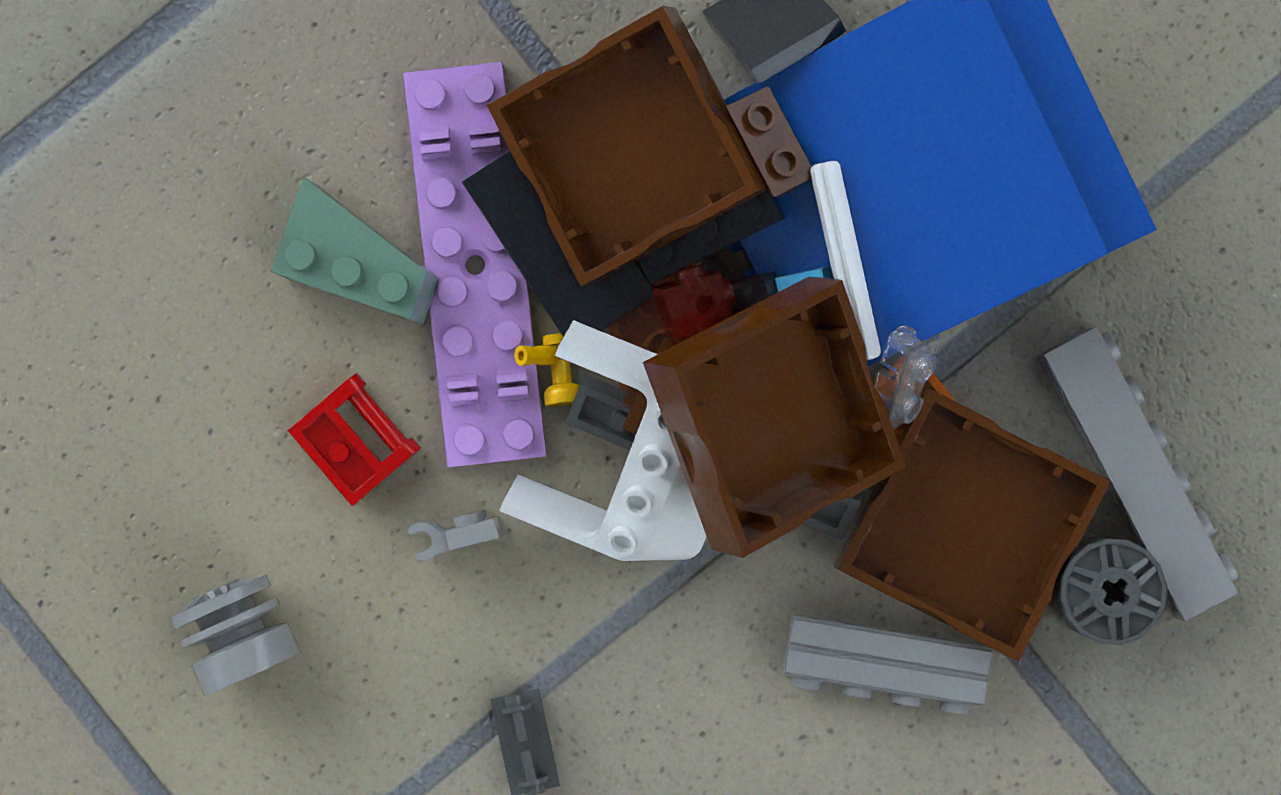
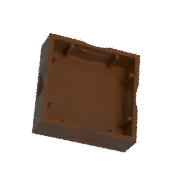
M661 6L599 41L595 47L576 61L553 70H548L487 105L519 169L536 189L546 213L547 223L581 287L603 280L768 190L724 108L727 105L682 18L674 7Z
M809 276L643 362L712 550L744 558L803 525L807 519L825 506L843 499H849L906 467L885 403L871 379L867 366L865 345L842 280Z
M924 389L898 440L906 467L876 483L834 567L1019 662L1051 600L1055 580L1061 567L1071 552L1079 545L1111 481L1047 448L1035 446L1002 429L989 418L932 389Z

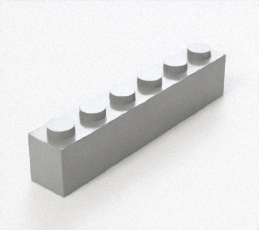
M1098 327L1089 328L1038 355L1039 361L1100 476L1111 481L1107 489L1136 544L1147 549L1161 565L1167 583L1166 600L1176 619L1187 621L1238 594L1232 582L1238 579L1237 572L1224 552L1219 555L1217 554L1209 538L1215 532L1205 512L1201 508L1194 510L1186 495L1191 490L1190 483L1178 464L1171 466L1162 449L1168 446L1167 440L1155 420L1150 422L1146 420L1139 404L1145 402L1144 397L1132 376L1124 378L1116 360L1121 358V354L1112 336L1108 332L1101 334Z

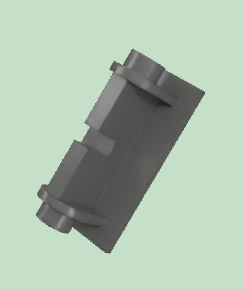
M539 688L492 698L491 704L511 795H537L545 792L544 789L560 786Z

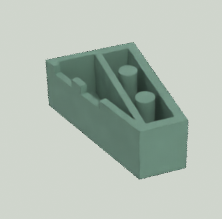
M303 177L271 272L423 325L439 277L366 223L365 220L331 196L321 186Z

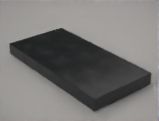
M510 151L462 181L463 186L563 338L573 320L603 331L656 296L635 262L597 283L581 287L547 223L546 213L536 189L519 169Z

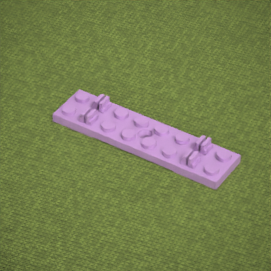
M502 62L403 73L424 263L429 271L439 277L429 308L447 468L545 457L547 453L537 365L519 366L514 357L518 346L534 347L528 285L462 184L463 180L510 151L487 107L489 103L506 94ZM472 256H480L485 262L483 272L478 275H472L466 269V262Z

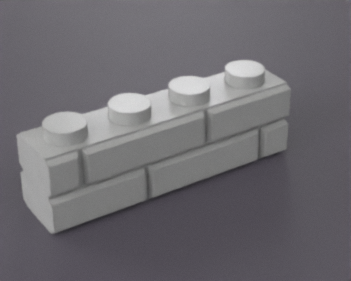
M792 613L783 674L792 676V686L821 690L823 682L842 685L841 694L871 698L872 690L891 693L890 702L920 707L921 698L941 701L940 710L969 715L970 706L980 708L984 706L992 648L981 644Z

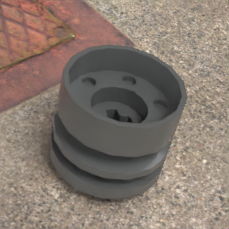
M1093 536L1081 540L1079 545L1065 560L1055 580L1051 601L1055 613L1069 629L1100 644L1123 645L1141 639L1157 625L1166 607L1167 583L1161 565L1147 549L1129 540ZM1119 580L1120 582L1116 588L1121 594L1119 600L1107 599L1104 602L1103 599L1107 593L1101 588L1105 581L1116 583Z

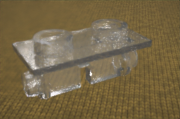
M905 325L898 326L896 331L889 334L880 363L895 372V375L882 368L877 371L873 384L885 403L893 429L903 423L909 424L912 422L922 408L923 398L920 396L925 381L932 375L937 365V357L934 355L941 338L939 334L921 341L916 337V331Z

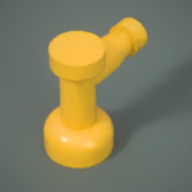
M558 333L543 336V345L535 347L518 346L514 357L519 366H530L532 364L551 366L553 385L546 388L544 392L545 407L572 405L580 385L572 383L570 362L555 356L558 346L563 339L562 335Z

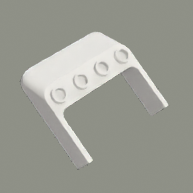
M573 320L558 346L555 356L638 389L647 399V408L607 511L518 474L501 505L500 512L621 561L686 560L696 556L704 544L706 533L643 365L644 361L658 354Z

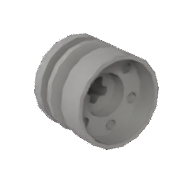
M267 574L259 578L236 579L192 599L179 614L169 618L174 630L193 621H196L200 632L181 640L180 643L182 648L204 643L208 647L210 653L191 666L204 696L226 688L301 653L288 622L265 627L262 621V617L273 611L280 604L278 598L276 597L258 606L253 601L251 595L272 586Z

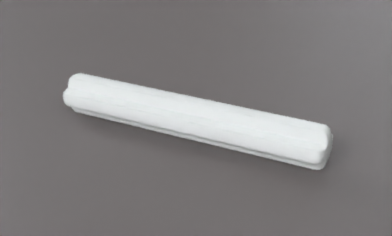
M837 161L815 164L811 167L810 174L833 277L843 281L865 345L866 360H871L880 356L881 349L840 164Z

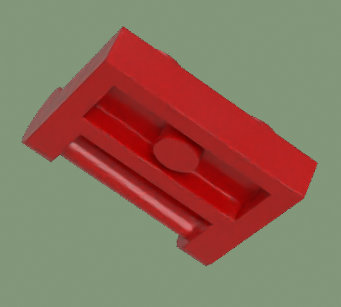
M358 373L347 379L287 430L351 506H355L421 449L412 437L407 439L368 394L364 389L367 384ZM347 401L353 405L392 451L382 462L337 410Z

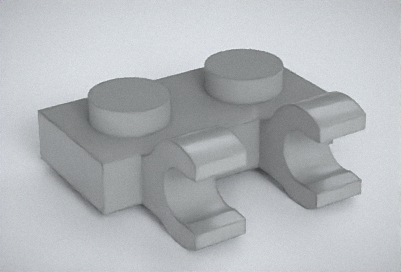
M484 509L454 517L455 527L445 529L438 523L429 520L410 526L408 528L409 535L426 532L432 539L431 547L414 554L415 559L427 561L442 552L500 538L503 536L499 516L487 518L486 510Z

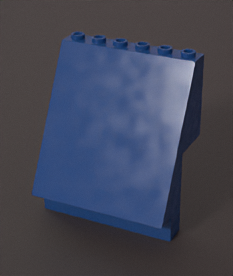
M910 0L810 53L761 83L756 82L724 99L726 105H729L769 86L811 167L828 161H837L840 164L881 349L880 356L867 360L868 367L1157 230L1047 0ZM812 179L796 186V189L779 198L776 196L786 219L730 246L733 253L742 250L750 266L749 269L743 271L745 278L776 271L777 277L828 266L831 279H834Z

